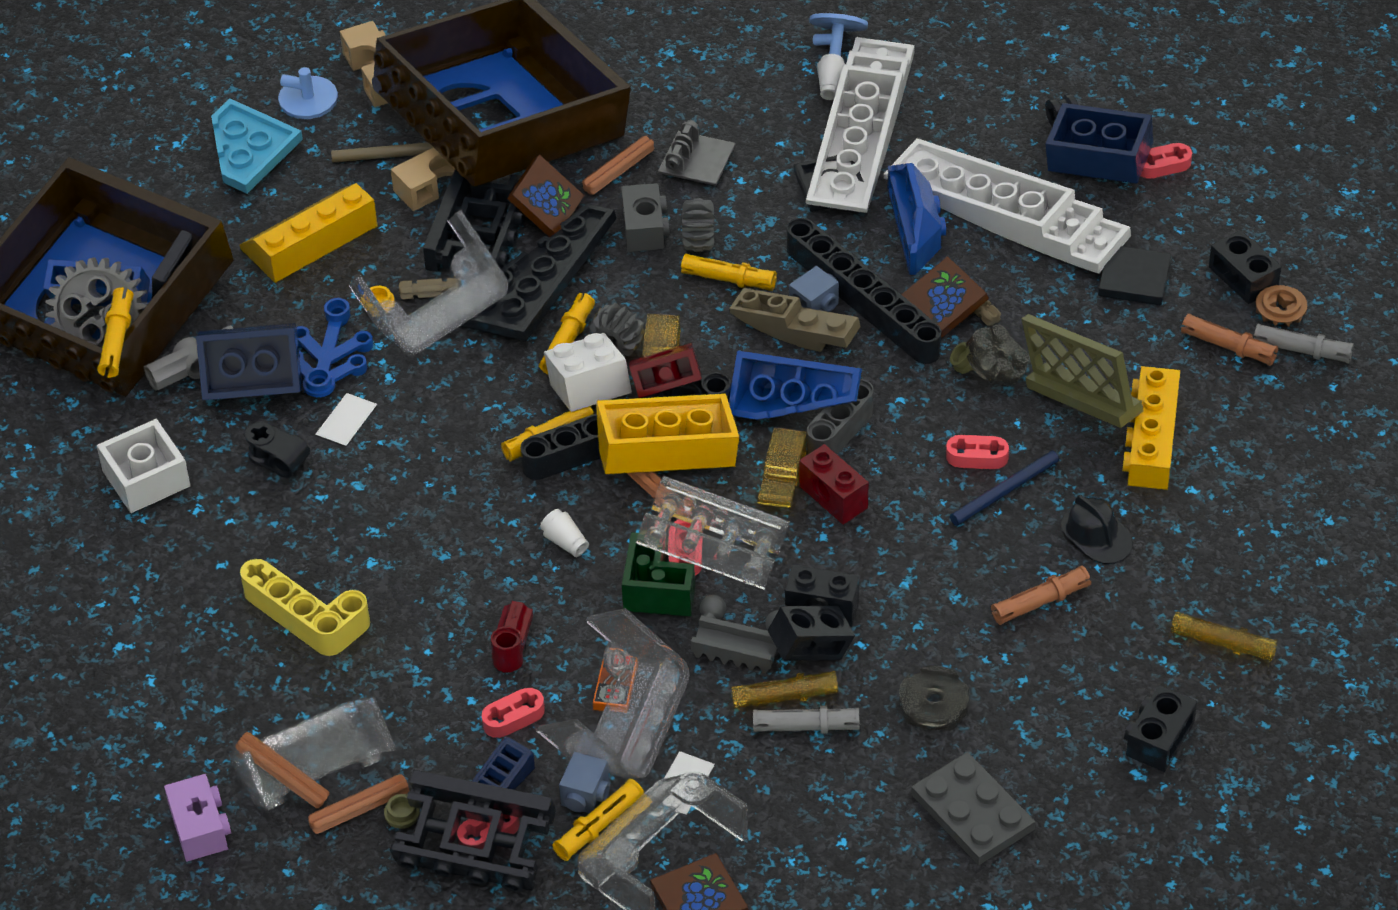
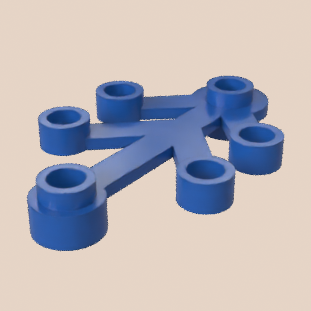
M343 298L330 299L324 305L328 326L322 347L310 335L308 328L304 326L297 327V336H304L298 338V347L304 348L318 362L317 367L312 368L304 360L303 353L299 350L301 376L304 378L303 388L306 394L312 397H325L333 392L335 382L349 374L360 376L367 371L366 358L361 354L350 356L346 363L330 370L331 364L356 350L358 352H368L373 348L372 334L368 331H359L353 338L336 347L341 326H344L351 316L349 303Z

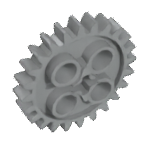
M95 257L89 258L87 265L83 260L76 262V269L72 266L64 268L67 277L63 275L55 277L60 287L52 286L49 288V291L56 296L46 300L45 303L54 306V310L46 313V316L55 318V322L51 326L103 348L107 328L105 316L111 308V303L101 309L99 315L90 317L80 327L76 326V322L93 312L98 304L108 301L112 297L114 289L123 287L122 299L125 298L127 289L131 290L134 294L129 312L132 317L131 326L141 314L142 309L149 304L148 302L141 301V297L147 293V290H137L136 287L141 282V279H129L132 273L131 268L120 272L121 262L119 261L109 267V258L101 259L99 266ZM98 279L105 282L107 286L104 296L100 295L96 290L95 284ZM73 298L78 299L82 305L79 314L75 313L71 308V300ZM92 324H95L100 329L101 335L98 340L90 335L89 329Z

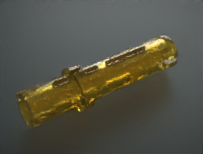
M1178 611L1175 613L1172 621L1174 627H1171V633L1233 650V653L1237 655L1245 653L1272 662L1276 652L1275 646H1277L1278 640L1248 633L1247 628L1240 627L1238 630L1182 614Z
M835 671L804 676V673H798L796 677L731 686L734 709L784 700L800 699V701H807L808 697L838 693V683Z

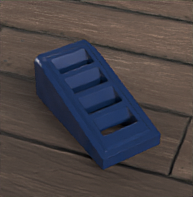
M506 737L497 746L472 781L515 790L535 769L534 754L530 749L510 737ZM503 767L506 770L510 771V773L507 774L500 769ZM493 778L501 783V785L499 786L495 784L494 782L490 781V779Z

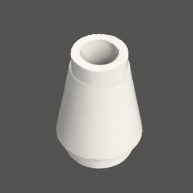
M836 54L824 55L817 64L820 95L826 100H834L843 64H845L844 59Z
M555 509L541 522L540 528L544 531L543 536L574 557H579L587 550L589 542L585 539L568 512Z

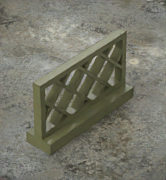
M1030 314L1022 318L1033 372L1025 377L1028 389L1119 428L1125 426L1144 411L1142 400L1131 396L1123 352ZM1036 330H1037V331L1040 333V335L1044 338L1045 342H1044V341L1041 339V337L1037 334ZM1058 339H1060V340L1062 341V343L1066 346V348L1069 350L1068 352H1067L1066 349L1062 346V344L1058 341ZM1048 345L1052 348V350L1056 353L1060 360L1056 358V356L1048 348ZM1081 348L1084 349V350L1086 351V353L1090 356V358L1093 360L1092 362H1091V361L1089 360V358L1085 355V353L1081 350ZM1071 355L1074 356V358L1082 366L1083 370L1078 366V364L1074 361ZM1042 356H1043V358L1047 361V362L1044 363V364H1043ZM1104 358L1112 361L1114 370ZM1095 364H1096V365L1098 366V368L1102 371V373L1106 376L1107 380H1105V378H1104V377L1101 375V373L1097 370V368L1094 366Z

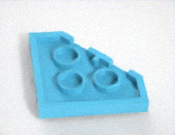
M230 98L211 116L223 183L246 194L303 140L301 130Z

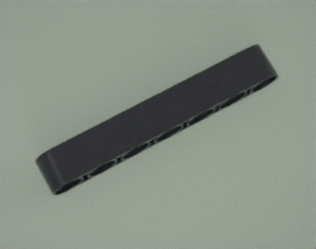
M795 218L787 224V253L807 271L818 266L826 273L833 275L839 282V297L914 360L923 364H931L939 359L941 354V328L937 323L809 219Z
M713 372L703 375L701 380L642 398L726 394L729 402L731 381L727 375ZM597 413L525 439L520 447L523 474L530 479L540 480L600 459Z

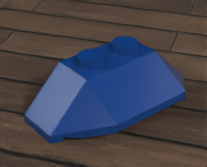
M913 163L888 166L887 189L909 275H916L941 249V236L946 235L945 218L938 215L940 214L939 196L933 195L930 182Z

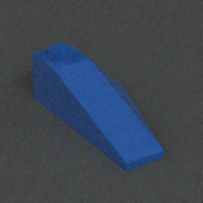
M737 351L729 397L732 415L741 418L763 420L857 402L862 369Z

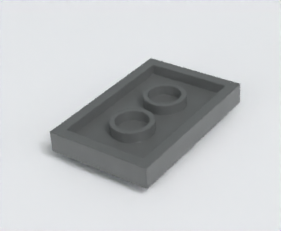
M968 752L911 786V795L978 866L1035 830L1036 821Z

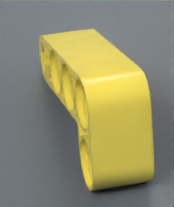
M262 559L249 560L240 569L245 598L322 655L333 656L342 652L370 626L367 599L358 590L345 591L326 605Z

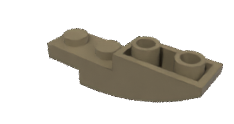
M748 288L742 289L729 308L732 315L773 338L821 352L826 344L847 348L861 327L858 317L804 308L801 306L799 297Z

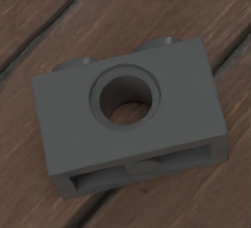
M658 183L621 186L627 252L665 249L664 236H670L668 217L662 218V214H667L666 195L660 196Z

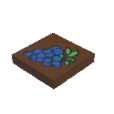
M539 154L532 160L507 199L548 237H551L561 229L560 224L573 214L584 195Z
M948 256L901 294L941 328V338L989 299L987 293Z
M717 853L650 880L651 888L664 910H748L747 904Z

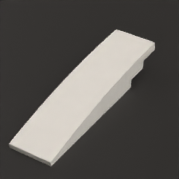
M855 38L853 49L849 51L846 64H843L807 194L806 204L867 213L902 101L914 56V45ZM837 155V160L826 162L827 157ZM826 169H837L839 171L838 173L833 171L826 172L821 176L822 172ZM859 171L864 182L859 181L856 176Z
M918 138L892 164L913 163L930 182L933 195L939 196L940 208L1016 243L1098 274L1118 249L1131 237L1129 226L1103 218L1102 208L1076 200L1075 190ZM888 170L884 173V179L888 180Z

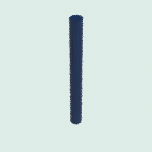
M1051 450L950 515L952 523L956 526L960 525L1059 462L1057 453Z

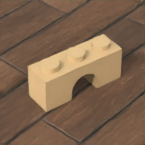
M369 21L341 30L340 38L343 55L353 71L361 69L364 90L373 106L378 107L388 103L375 92L372 86L376 40L379 37L385 36V32L383 30L379 31L375 23Z
M433 147L391 168L393 191L412 211H415L439 199L437 179L443 176H452L455 168Z

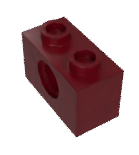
M692 343L629 362V368L639 398L702 379Z
M823 444L799 460V487L844 525L868 509L869 482L828 446Z

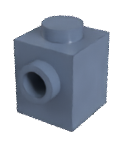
M815 266L789 284V296L799 297L801 306L804 308L831 312L839 304V282L833 275Z
M574 752L559 784L561 806L567 807L574 812L590 813L599 806L600 802L607 799L610 791L608 761Z

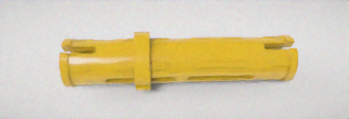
M686 253L681 263V273L727 281L735 283L741 288L750 286L773 291L777 281L776 271L758 269L744 262L741 265Z
M123 287L113 290L111 308L105 316L107 328L97 371L100 375L104 376L106 367L109 366L107 374L109 378L115 377L119 373L125 333L131 324L132 318L129 312L134 294L131 290L127 289L125 298L122 299Z
M582 293L577 294L571 309L565 312L561 318V327L557 331L548 350L561 343L574 342L578 334L584 331L586 327L585 321L595 306L594 298L586 293L584 297ZM544 355L539 363V368L548 374Z
M589 406L573 412H565L536 427L532 425L526 428L525 432L519 436L502 442V452L506 459L511 462L521 457V443L528 437L593 415L594 411Z
M628 779L623 786L605 799L587 816H580L573 823L574 827L553 842L552 846L556 854L564 861H568L584 845L594 843L599 838V833L644 796V791L640 784L633 779Z

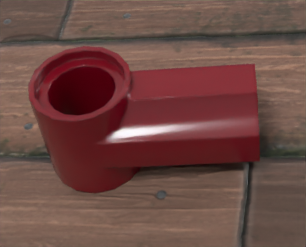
M512 601L511 604L504 606L498 627L491 635L492 662L494 667L502 672L516 671L523 664V649L533 620V610L525 606L523 602Z

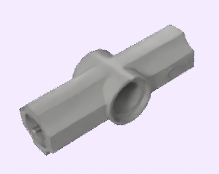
M230 325L223 329H233V327ZM194 337L182 339L175 345L173 353L144 366L145 375L155 391L187 376L193 379H200L197 343Z

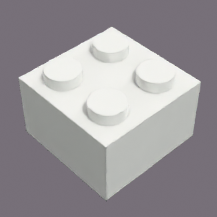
M605 333L589 334L582 340L572 343H561L553 349L544 351L550 385L571 412L595 405L598 400H611L632 393L626 359Z
M157 418L97 445L102 471L130 513L190 487L186 461Z

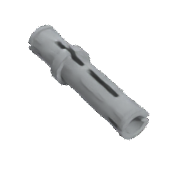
M1259 323L1254 333V336H1256L1254 339L1273 346L1276 345L1280 349L1313 355V359L1317 360L1323 357L1349 364L1353 352L1351 350L1354 347V343L1327 339L1324 334L1313 336L1265 326Z
M826 705L820 706V709L753 710V731L821 730V734H828V730H860L859 708L827 709Z

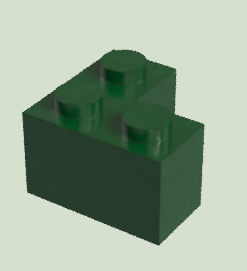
M631 532L622 579L623 611L691 616L695 596L694 564L666 562L665 535Z

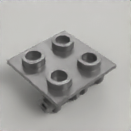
M688 120L682 124L681 131L677 132L658 173L716 186L736 143L699 135L698 124L693 120Z

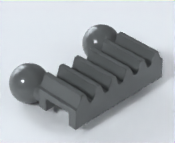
M714 594L704 597L699 605L701 614L699 629L696 636H692L691 651H693L695 656L700 658L702 654H706L709 661L719 657L723 664L732 660L736 667H740L742 663H745L749 670H753L755 666H758L762 673L766 674L771 669L778 651L767 630L779 610H774L767 615L765 620L766 630L721 620L727 610L724 599Z

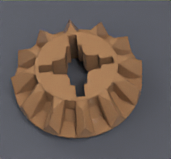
M1275 285L1267 287L1256 298V313L1262 315L1263 322L1273 321L1274 326L1278 323H1284L1289 327L1292 322L1300 323L1302 316L1306 315L1307 300L1304 295L1297 289L1289 286ZM1277 301L1279 305H1281L1283 308H1286V311H1283L1279 307H1276Z

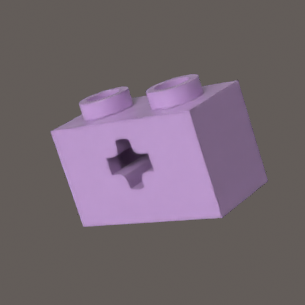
M206 774L165 785L169 809L186 862L228 850L225 835L231 834V829L226 813L219 814L217 807L222 806L217 785L210 787Z

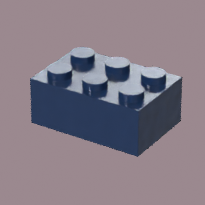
M1062 103L1046 141L1048 171L1138 184L1153 145L1152 115Z
M296 323L199 331L196 335L202 400L297 393L301 391L302 378Z

